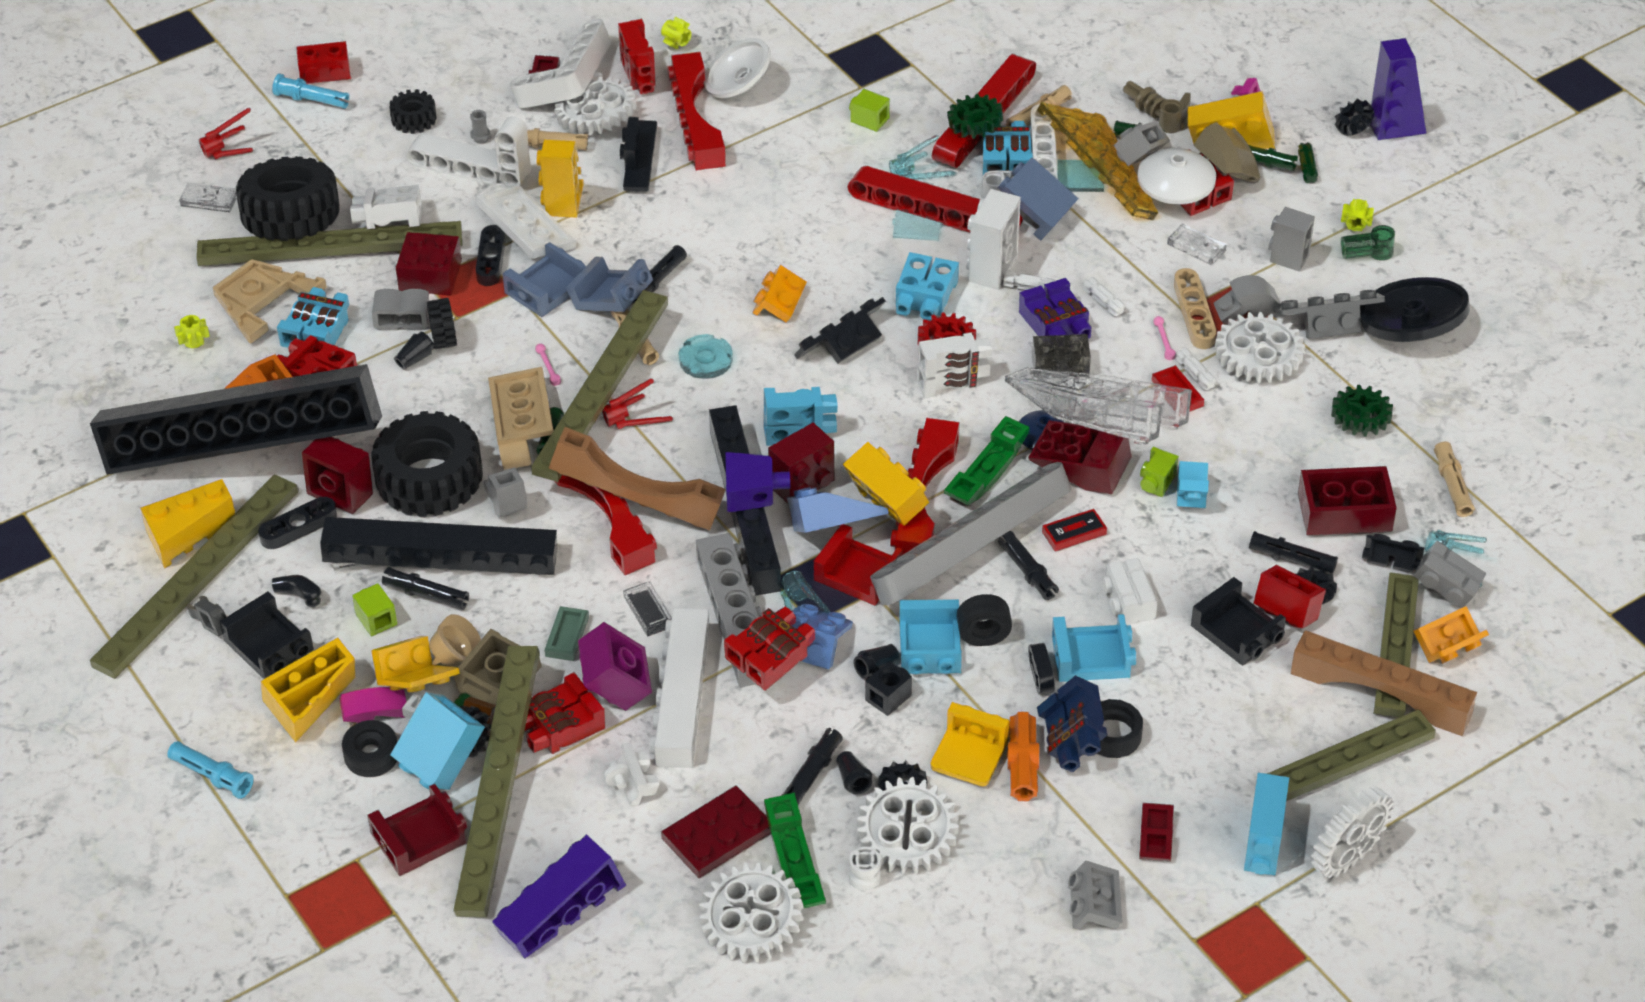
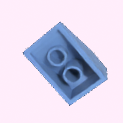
M811 487L795 490V496L787 498L793 528L796 532L806 533L889 514L886 507L827 492H817L816 488Z

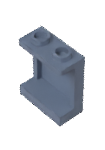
M1031 157L1026 164L1020 162L1011 172L1014 177L1010 179L1007 176L997 188L1001 192L1021 197L1020 209L1040 226L1033 235L1041 241L1079 198Z
M550 242L545 245V257L521 274H518L511 268L503 273L505 294L540 317L545 316L570 298L566 287L586 267L581 260L575 259L562 248H558Z
M594 257L566 287V290L576 310L625 312L641 292L653 281V278L644 259H638L629 270H609L603 257Z

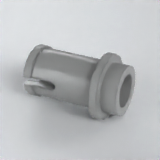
M474 110L470 114L472 123L470 136L476 143H485L490 137V130L487 128L486 112L483 110Z

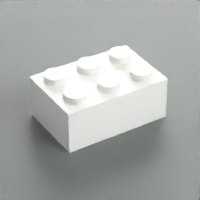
M990 189L987 196L981 198L975 215L972 214L970 216L967 226L968 230H971L967 243V250H970V256L966 264V269L969 270V282L999 290L1006 271H1010L1018 257L1021 197Z

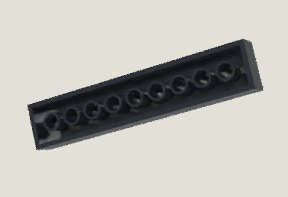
M365 364L100 410L90 422V426L106 474L109 475L374 430L382 418V413L368 365Z

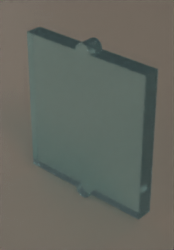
M1058 160V180L1071 192H1104L1106 173L1103 172V160Z
M896 209L895 218L892 219V224L894 225L893 238L939 241L940 228L943 227V222L933 220L934 218L929 216L922 217L909 213L910 211L905 209Z

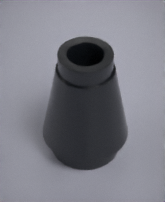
M424 332L414 333L394 357V360L401 369L405 370L407 367L430 356L435 345Z
M893 644L863 650L854 658V668L861 678H870L888 661L894 663V661L898 660L899 653Z
M844 751L837 756L836 762L844 788L855 795L868 791L872 786L871 771L852 752Z

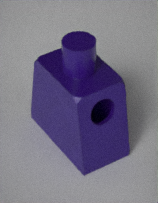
M726 452L727 512L771 506L773 504V489H790V472H772V458L770 456Z

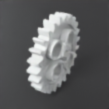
M600 76L597 81L591 79L585 92L579 97L556 102L554 110L558 123L563 125L564 130L570 129V133L578 130L579 134L588 131L589 135H592L594 131H598L599 134H602L603 129L612 131L613 125L620 127V121H628V116L633 115V109L637 108V101L632 86H628L627 82L621 83L620 78L612 81V77L603 80L602 76Z
M1248 312L1247 318L1239 314L1237 315V321L1228 319V325L1222 324L1221 331L1217 332L1215 342L1216 358H1220V365H1227V372L1236 370L1237 378L1244 374L1246 375V381L1256 377L1258 383L1261 382L1262 378H1266L1270 383L1273 376L1282 380L1283 373L1291 376L1292 369L1298 370L1299 363L1303 361L1304 338L1299 336V329L1292 330L1293 323L1283 324V317L1273 320V314L1265 318L1262 312H1259L1258 317H1254Z
M911 777L909 783L905 785L902 779L898 778L897 786L894 787L889 781H886L885 791L875 787L874 793L876 798L867 795V806L860 805L861 816L857 817V826L860 827L857 829V836L862 839L861 847L865 846L875 849L880 854L881 866L886 862L889 863V872H892L896 866H900L902 875H905L907 867H912L913 872L918 874V866L923 865L929 871L930 861L932 860L940 865L941 854L945 856L950 855L949 846L956 845V836L954 835H957L959 832V825L956 824L958 823V813H953V802L946 803L947 793L937 795V785L927 789L926 780H923L919 786L915 785L914 777ZM912 802L909 847L904 850L902 847L906 825L907 803ZM890 808H898L900 811L897 813H890L887 810ZM922 810L930 811L931 814L923 816L920 815L918 812ZM887 836L897 837L894 841H887L884 838ZM919 838H925L929 840L927 843L924 844L916 842V840Z
M1369 787L1366 792L1362 790L1357 799L1353 796L1349 805L1343 804L1341 811L1334 814L1331 822L1325 825L1327 829L1325 833L1319 835L1318 838L1321 841L1313 847L1316 850L1311 855L1314 858L1311 862L1314 868L1325 877L1331 878L1332 876L1337 877L1340 872L1346 873L1348 867H1354L1358 859L1363 860L1364 855L1373 849L1375 842L1380 840L1379 834L1387 829L1385 824L1391 820L1392 817L1389 815L1394 811L1392 797L1381 788L1375 787L1372 789Z
M760 862L756 864L754 870H750L749 865L744 863L743 871L741 872L733 866L731 868V876L728 877L726 874L720 873L722 879L720 884L711 881L710 884L714 892L703 893L707 902L700 903L701 911L704 913L699 915L700 922L704 925L701 928L704 935L708 936L707 939L710 946L716 945L720 955L727 951L730 960H733L737 954H740L743 963L747 961L749 955H753L754 960L759 962L761 953H765L770 959L772 958L771 949L775 948L783 952L781 942L785 941L792 944L793 940L790 932H800L796 922L803 921L804 919L800 911L804 909L802 900L799 899L801 894L798 888H794L793 879H786L783 870L775 874L774 867L771 864L765 871H763ZM745 894L740 899H733L735 895ZM769 896L776 897L774 900L770 902L764 901ZM731 923H739L734 928H727ZM764 925H771L765 931L758 930L760 927Z

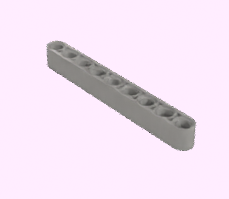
M1055 462L1042 467L872 574L871 580L881 605H890L900 601L1068 494L1072 488L1062 462Z

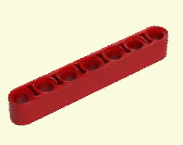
M1011 54L977 94H979V97H984L987 94L989 95V100L996 98L997 103H1001L1004 113L1032 80L1036 71V62ZM948 127L936 141L932 150V159L958 168L983 137L978 134L975 139H972L971 135L962 138L961 132L954 134L953 129Z
M862 166L847 186L849 193L856 199L966 232L971 231L967 228L968 221L972 214H976L981 200L870 166ZM1020 214L1019 228H1020V226L1022 225V222H1023V219H1022L1021 214Z

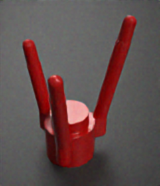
M246 108L216 129L205 133L204 137L198 139L206 158L213 155L216 160L224 156L253 152L251 147L221 151V149L225 148L223 140L244 130V125L231 129L221 135L219 134L250 113V108Z
M652 378L618 398L608 401L609 403L602 410L607 426L616 425L617 429L626 426L670 422L673 420V417L625 420L629 416L627 406L645 397L643 393L632 396L653 384L654 380Z

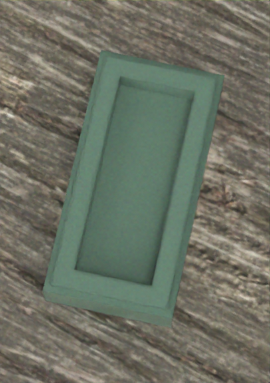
M560 606L544 650L545 657L569 661L575 660L579 648L578 640L584 634L589 619V610Z

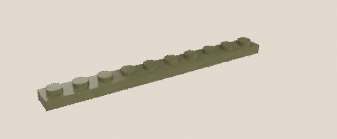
M461 221L424 223L413 227L397 225L375 227L373 229L357 228L318 231L314 236H305L299 240L288 239V241H280V239L272 241L267 240L265 237L259 238L257 236L197 240L196 259L198 266L244 263L251 259L271 261L401 251L407 232L459 236L460 246H463Z
M645 290L641 292L531 466L532 475L555 482L560 480L562 475L549 469L564 428L567 427L588 435L668 306V296Z
M274 474L90 659L91 667L116 679L186 605L258 534L259 527L273 519L298 493L297 484Z
M508 646L453 909L456 917L488 916L540 656L538 646Z

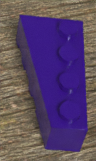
M1406 38L1386 40L1380 43L1371 106L1374 109V117L1370 124L1377 140L1427 134L1416 58Z
M586 834L580 841L574 842L569 847L568 852L557 862L550 864L544 874L533 884L526 886L515 901L501 909L492 923L500 936L525 959L556 937L560 926L574 924L581 919L580 914L582 910L591 904L596 908L606 901L604 895L613 888L616 891H620L626 886V883L611 856Z

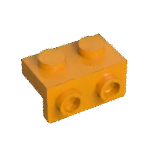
M782 265L774 272L769 271L761 283L764 288L759 290L753 300L756 306L752 313L757 316L763 309H766L779 319L787 322L792 317L807 282Z
M1467 606L1413 631L1428 662L1431 663L1440 659L1442 664L1458 657L1456 652L1458 649L1464 647L1465 651L1468 652L1481 646L1480 639L1489 635L1487 630L1479 633Z

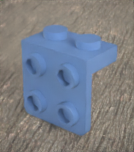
M802 604L792 610L796 616V623L792 627L797 629L803 623H808L815 630V640L807 647V657L802 661L830 669L833 666L838 638L852 628L853 621L846 619L844 614L838 612L825 613L819 611L817 606Z

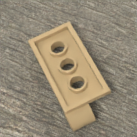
M542 367L488 378L497 442L504 471L532 465L527 440L552 435L554 431Z

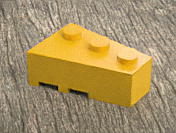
M223 479L140 508L145 530L164 569L172 564L171 560L182 552L188 554L194 550L193 545L203 538L209 540L235 514L232 497Z

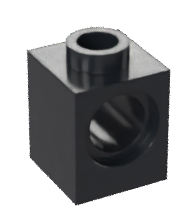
M888 661L865 681V701L887 716L912 696V676L906 669L898 667L891 661Z

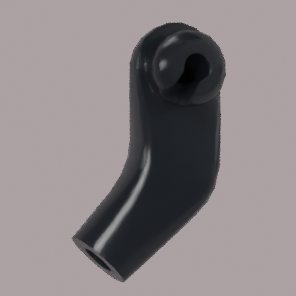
M289 575L272 578L274 593L296 594L305 599V604L308 607H315L320 604L321 589L307 577Z

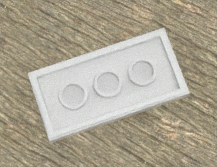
M520 185L476 195L475 203L531 259L545 256V245L549 242L558 248H562L564 251L576 248L577 241Z

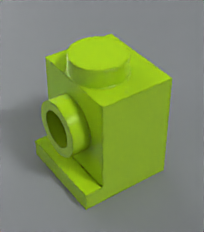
M1153 446L1150 450V460L1144 462L1140 471V477H1143L1140 482L1142 490L1163 497L1177 476L1179 456Z

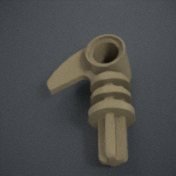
M1132 81L1126 82V85L1123 87V92L1136 100L1135 106L1137 109L1151 115L1154 119H1159V125L1165 133H1176L1181 129V125L1188 115L1191 99L1190 93H1185L1181 100L1178 101L1175 99H1165L1156 93V90L1152 87L1143 89Z

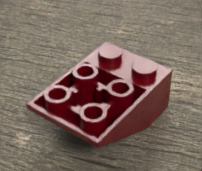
M1049 420L1028 458L1029 461L1040 467L1055 462H1062L1069 482L1086 491L1113 494L1132 455L1128 432Z

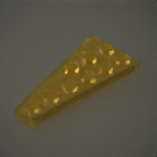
M1041 102L1037 111L1042 116L1048 115L1052 120L1050 124L1052 128L1068 137L1066 143L1089 168L1095 167L1100 173L1098 179L1103 184H1108L1115 189L1114 196L1134 217L1154 220L1158 211L1153 204V200L1141 189L1133 165L1127 166L1125 162L1119 159L1117 150L1114 147V144L1118 141L1116 135L1109 127L1107 119L1099 113L1092 114L1083 112L1078 108L1070 109Z

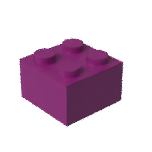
M605 622L578 640L579 659L583 674L582 681L589 691L595 692L609 703L615 704L625 711L652 693L646 650L643 645Z

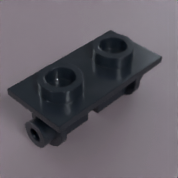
M1383 534L1366 535V544L1363 549L1362 558L1367 559L1368 563L1387 567L1389 557L1395 558L1393 568L1413 573L1420 565L1425 547H1421L1418 543L1410 540L1394 541Z

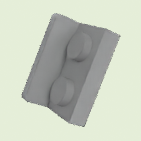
M1085 860L1076 871L1071 873L1068 881V887L1071 889L1070 915H1072L1073 928L1080 930L1089 921L1117 929L1122 924L1119 870Z

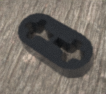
M1045 643L1030 644L1028 646L1029 663L1038 694L1054 692V675Z

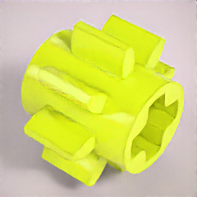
M674 17V20H667L661 29V34L665 37L662 42L675 49H678L679 45H687L692 35L691 30L688 29L690 23L678 17Z
M1353 199L1349 205H1343L1341 222H1346L1349 230L1362 231L1366 225L1371 227L1374 208H1369L1366 200Z
M187 315L181 318L180 326H174L179 345L184 344L188 348H198L204 344V338L210 337L205 319L200 320L195 315Z

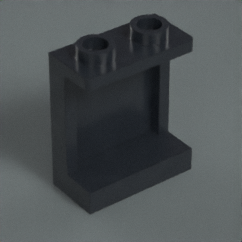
M1233 577L1193 606L1191 626L1243 666L1251 659H1257L1270 645L1281 641L1285 635L1286 617L1282 614L1274 619L1269 617L1241 595L1243 583Z
M269 591L219 621L224 641L263 679L314 650L311 632L307 628L300 631L277 609L275 597Z

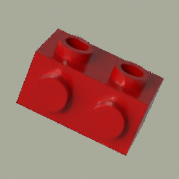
M346 41L296 46L299 75L301 79L306 81V84L351 79Z
M1275 565L1261 573L1253 604L1263 608L1268 614L1276 616L1282 614L1291 626L1303 629L1318 620L1326 589L1279 565Z

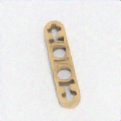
M1179 269L1175 273L1174 289L1191 343L1196 348L1209 349L1214 346L1216 341V327L1199 275L1193 269ZM1195 297L1198 299V301L1192 302L1186 300L1185 298ZM1200 315L1203 316L1204 319L1195 320L1192 318V316ZM1201 330H1204L1203 333L1205 337H1203V335L1200 334Z

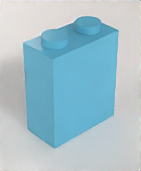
M425 692L390 755L400 762L398 766L403 771L419 777V783L423 787L429 789L430 785L436 784L438 789L450 790L485 726L446 696Z
M1264 773L1257 774L1244 871L1256 874H1276L1289 777Z

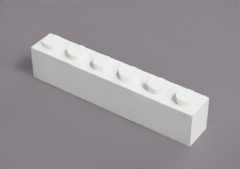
M673 608L672 620H666L665 636L669 638V642H663L662 659L666 660V665H660L659 683H663V687L657 688L656 706H660L659 712H654L653 730H657L656 736L651 735L650 754H655L657 767L693 768L710 630L709 609Z

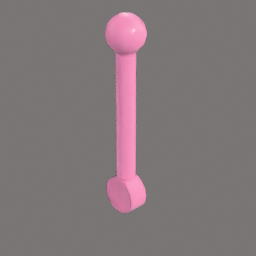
M1157 316L1153 322L1155 326H1158L1165 347L1164 357L1167 360L1175 359L1176 352L1171 349L1163 327L1164 319L1161 316Z
M537 344L535 351L541 355L550 374V384L554 386L559 385L561 378L558 374H555L545 353V345Z

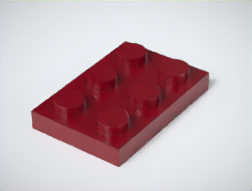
M735 785L662 830L661 838L698 878H701L771 833L767 816Z

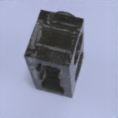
M1087 334L1033 336L1032 362L1035 379L1089 377L1091 355Z

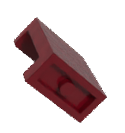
M436 784L429 786L430 796L392 816L384 818L379 810L367 815L372 837L399 876L466 844L464 830L468 829L465 818L460 812L455 813L452 809L453 804L449 795L445 791L441 793Z

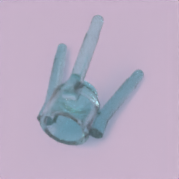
M938 135L925 140L889 161L891 173L914 180L955 175L954 171L911 173L915 171L914 161L927 156L928 153L924 151L914 156L912 155L938 140Z
M1432 530L1425 544V552L1438 541L1450 550L1457 548L1483 554L1484 549L1455 542L1454 540L1485 543L1487 538Z
M791 571L783 577L782 585L784 590L780 592V595L784 600V606L792 611L791 599L802 601L808 596L823 612H831L814 592L811 585L807 583L802 572Z

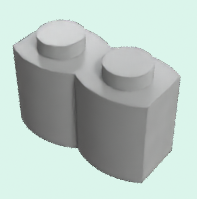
M380 289L375 291L372 309L373 327L382 330H393L400 327L408 330L427 328L429 292L422 289H407L404 291Z

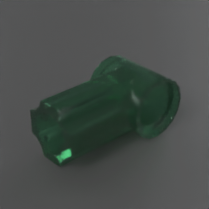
M1379 225L1374 227L1371 233L1341 237L1340 244L1343 259L1371 256L1381 261L1390 259L1394 254L1395 231L1390 226Z

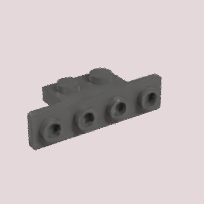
M1363 290L1357 296H1350V293L1334 294V299L1324 300V297L1316 296L1307 298L1308 302L1298 303L1297 300H1285L1281 302L1280 306H1274V312L1279 315L1304 313L1306 338L1308 339L1362 332L1360 305L1385 302V296L1376 293V290Z

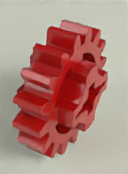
M942 312L941 317L938 318L933 314L931 315V321L924 319L923 326L918 327L917 344L919 345L920 341L931 340V338L933 340L962 336L965 333H972L976 340V329H973L972 322L966 323L965 316L958 319L956 318V313H952L950 317H947L945 312Z

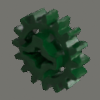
M975 94L974 98L965 95V100L957 99V105L951 104L950 111H947L949 128L953 129L954 134L961 132L962 138L971 135L972 139H975L978 134L985 137L986 132L993 134L995 133L994 127L1000 128L1001 121H1003L1001 103H997L996 98L989 100V95L987 94L984 97H979V94Z
M1357 385L1355 390L1347 386L1346 392L1339 390L1337 397L1333 398L1331 417H1335V425L1343 424L1342 431L1351 429L1354 436L1357 432H1362V435L1367 437L1370 431L1374 435H1378L1379 429L1385 431L1387 424L1391 423L1393 404H1389V396L1381 397V390L1373 392L1372 386L1362 389L1361 385Z

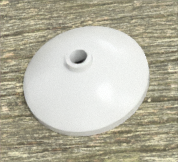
M748 38L730 45L709 65L705 74V88L712 96L717 98H731L748 91L766 73L771 59L770 48L763 40L758 38Z
M1167 148L1150 154L1141 162L1138 168L1137 179L1141 189L1158 201L1169 204H1189L1205 198L1212 192L1216 182V172L1213 165L1197 152L1183 148Z

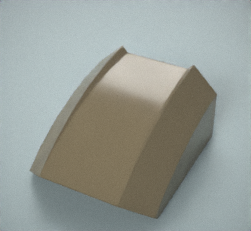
M1217 122L1204 128L1194 146L1224 174L1248 182L1258 183L1261 179L1255 157L1242 135L1235 128L1229 129L1220 126Z
M490 629L460 664V674L454 675L459 692L467 693L473 698L491 704H496L508 646L520 645L501 636L499 632ZM539 657V661H538V666H537V671H536V673H537V672L541 669V667H542L541 661H540V657Z

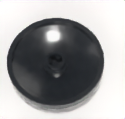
M1434 277L1409 278L1386 284L1376 289V293L1385 296V302L1360 305L1363 329L1374 337L1395 342L1421 341L1443 335L1462 324L1470 312L1469 296L1461 285L1450 280Z

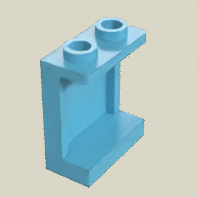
M959 599L900 600L901 667L906 669L909 674L961 673L962 652L957 623Z
M1124 614L1118 615L1116 625L1066 628L1065 617H1053L1052 643L1059 682H1068L1075 675L1085 680L1130 678L1131 666L1136 665L1135 647L1130 648L1132 628L1131 625H1126Z

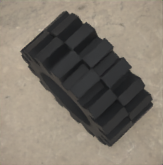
M410 89L406 90V94L399 92V97L396 95L392 97L393 101L390 100L389 109L393 127H396V130L400 131L402 129V133L406 134L408 130L411 131V134H415L416 130L422 133L424 132L423 128L429 130L431 125L435 124L437 119L436 108L431 94L427 95L426 91L420 93L419 89H415V92L411 93Z
M449 298L427 301V311L435 349L457 346Z

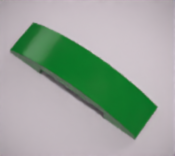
M1005 416L990 434V443L965 473L958 472L944 489V494L966 505L977 501L996 483L1008 468L1029 432V426Z
M795 793L764 799L765 811L780 871L783 870L785 872L786 879H793L794 888L799 889L801 894L799 899L802 900L804 908L826 904L819 875L815 872L802 828V817Z

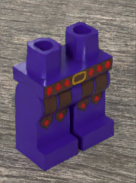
M1067 278L1044 284V288L1037 286L1019 292V313L1033 331L1041 337V342L1044 346L1053 344L1057 349L1065 347L1069 343V338L1076 336L1081 341L1090 339L1089 311L1083 306L1081 301L1076 299L1070 290V283Z

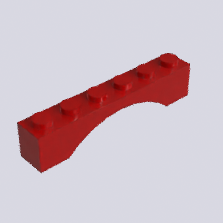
M701 52L671 55V66H667L669 81H672L673 97L677 96L675 97L676 111L681 112L679 113L680 127L685 128L683 129L684 144H689L687 146L688 160L694 162L696 171L726 167L725 145L721 131L705 121L694 106L699 93L705 88V68Z
M926 418L924 429L919 428L917 445H919V448L913 449L911 463L914 465V468L908 469L909 475L907 476L913 479L916 477L927 487L935 475L954 462L959 444L960 422ZM925 507L905 525L896 520L898 530H892L890 547H895V550L897 548L903 549L904 555L934 536L935 523L927 514Z
M562 475L560 480L555 482L558 486L585 495L595 502L606 514L612 527L610 534L611 558L625 576L655 563L656 541L652 534L645 532L639 517L632 515L623 497L620 498L606 490L589 486L569 476Z

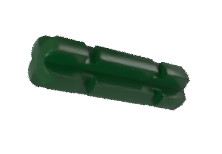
M1309 142L1299 144L1298 155L1304 181L1306 183H1315L1318 180V171L1316 169L1314 153L1312 152L1313 147Z

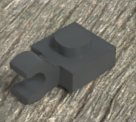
M200 596V601L195 603L194 606L191 604L186 605L190 616L199 619L205 629L218 637L222 635L219 621L226 618V614L220 605H214L209 602L206 596Z

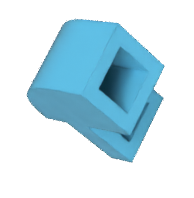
M1179 462L1177 507L1206 508V497L1209 488V480H1207L1208 463Z

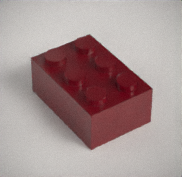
M1387 466L1301 470L1298 498L1306 535L1393 531L1397 507Z

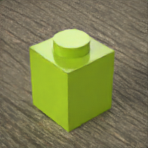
M863 89L850 101L851 122L877 132L890 118V98Z
M379 583L352 595L355 614L371 637L398 625L395 606Z

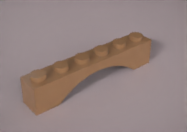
M567 427L564 428L559 438L549 469L563 476L580 480L589 486L598 487L611 492L615 496L624 497L637 502L641 506L650 507L665 513L667 516L676 517L709 531L726 490L702 479L666 482L639 476L610 459L599 448L592 437Z
M1306 630L1294 650L1291 668L1292 675L1317 684L1348 682L1379 689L1395 696L1415 710L1419 709L1433 726L1459 736H1463L1472 717L1477 697L1476 691Z

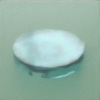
M709 334L696 335L687 339L678 352L680 367L686 374L695 378L709 379L718 377L730 369L733 362L731 345L725 339L720 337L719 340L714 338V335Z

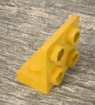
M421 635L371 650L377 685L390 686V690L407 688V692L421 691L425 689V684L431 682L434 685L447 683L450 681L451 676L460 674L459 667L432 664L428 636Z

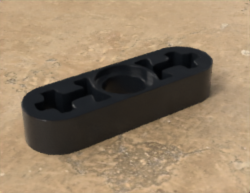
M498 225L486 226L481 231L475 270L477 282L483 286L495 285L500 281L506 239L505 232ZM492 237H495V243L490 242V240H492ZM488 253L497 254L495 257H485ZM487 268H491V271L487 274Z
M318 497L263 523L258 530L261 545L267 549H277L322 528L325 517H337L334 500L329 497ZM295 520L305 521V523L301 526L291 525V523Z

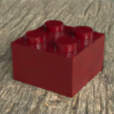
M407 232L395 267L399 291L422 289L428 291L429 294L451 296L462 262L459 236Z
M814 422L768 447V456L772 458V472H790V489H773L787 504V498L795 496V490L811 487L816 488L818 491L835 481L834 440Z
M334 437L315 439L302 451L306 492L308 495L315 498L329 497L334 500L337 508L354 514L373 495L368 452Z

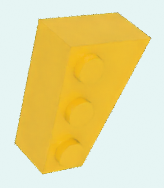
M1263 91L1188 107V129L1193 144L1204 128L1217 122L1220 126L1229 129L1235 128L1248 145L1263 149H1275L1274 127Z
M544 139L542 150L537 151L536 159L537 166H541L538 179L539 186H543L540 198L541 205H545V211L550 216L577 218L584 180L578 179V174H581L582 170L581 167H577L579 156L576 142Z
M867 442L845 461L843 466L860 495L865 497L869 494L873 498L871 501L874 505L888 508V515L902 525H905L929 504L924 494L926 487L916 477L913 479L909 478L907 470L899 462L893 464L890 461V456L882 447L879 446L876 449Z
M337 637L261 681L262 701L295 743L355 679V658Z

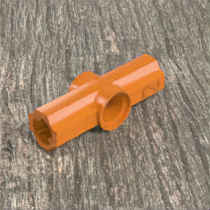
M1017 712L1014 716H1010L1009 721L1010 742H1008L1007 766L1008 770H1010L1011 796L1015 797L1018 801H1029L1031 798L1037 797L1039 743H1036V717L1030 715L1029 712Z

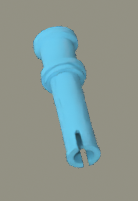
M279 73L273 82L272 91L276 96L283 94L293 97L296 101L305 98L342 107L343 109H346L349 104L339 100L340 98L350 100L349 93L309 85L301 78L294 80L286 78L283 74Z
M180 741L173 742L168 749L167 756L169 759L206 776L211 780L213 786L231 791L232 795L238 799L244 798L252 788L253 775L249 772L242 773L234 769L233 765L227 761L217 762L182 744Z

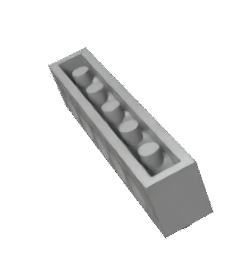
M730 533L697 539V561L723 640L731 634L737 636L747 629L756 618L762 616L760 606L755 607L754 602H756L754 588L752 585L748 586L746 582L749 580L746 565H740L739 562L741 560L738 543L733 544ZM732 664L739 688L756 684L746 676V672L742 673Z

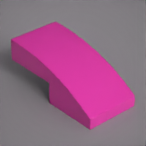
M390 687L367 688L341 694L339 698L344 722L359 723L366 720H374L375 716L405 718L402 711L403 706L407 702L404 689L390 690Z

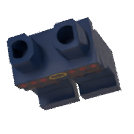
M1076 675L1057 690L1058 694L1054 692L1037 706L1038 716L1045 719L1048 755L1057 758L1060 768L1069 772H1074L1081 767L1079 758L1083 754L1094 756L1101 751L1100 741L1108 735L1107 728L1102 726L1104 718L1098 685Z

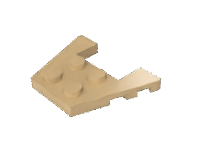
M251 259L213 287V292L249 343H253L269 331L267 322L254 314L258 313L288 289H292L300 294V292L309 293L313 287L324 290L327 286L324 278L316 277L314 280L307 278L305 273L298 271L293 274L284 272L282 267Z

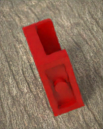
M841 524L814 560V581L875 606L879 598L872 583L871 575L902 556L903 549L897 548L892 555L853 540V527Z

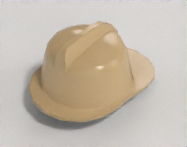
M451 614L442 621L429 642L430 650L435 656L432 662L433 665L441 663L449 667L460 666L481 641L478 631L472 623L457 614Z

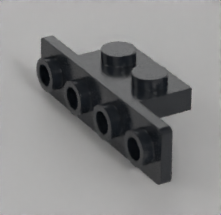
M628 117L627 127L622 128V142L625 144H620V159L625 161L624 191H649L657 121L639 120V117Z
M884 297L877 301H874L872 298L860 306L861 310L856 314L852 310L839 319L841 323L836 326L833 323L828 324L819 331L820 335L813 338L811 335L798 344L800 349L794 356L799 359L824 343L837 364L882 336L869 315L879 310L886 300Z

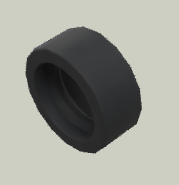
M1108 699L1101 701L1104 721H1121L1131 728V732L1122 737L1106 736L1100 741L1101 751L1097 754L1107 758H1120L1130 755L1137 750L1142 739L1143 718L1139 710L1132 704L1122 700Z

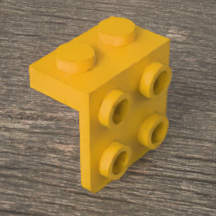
M952 702L947 710V731L931 760V769L979 786L988 785L1008 745L1009 720L999 715L989 714L967 705Z

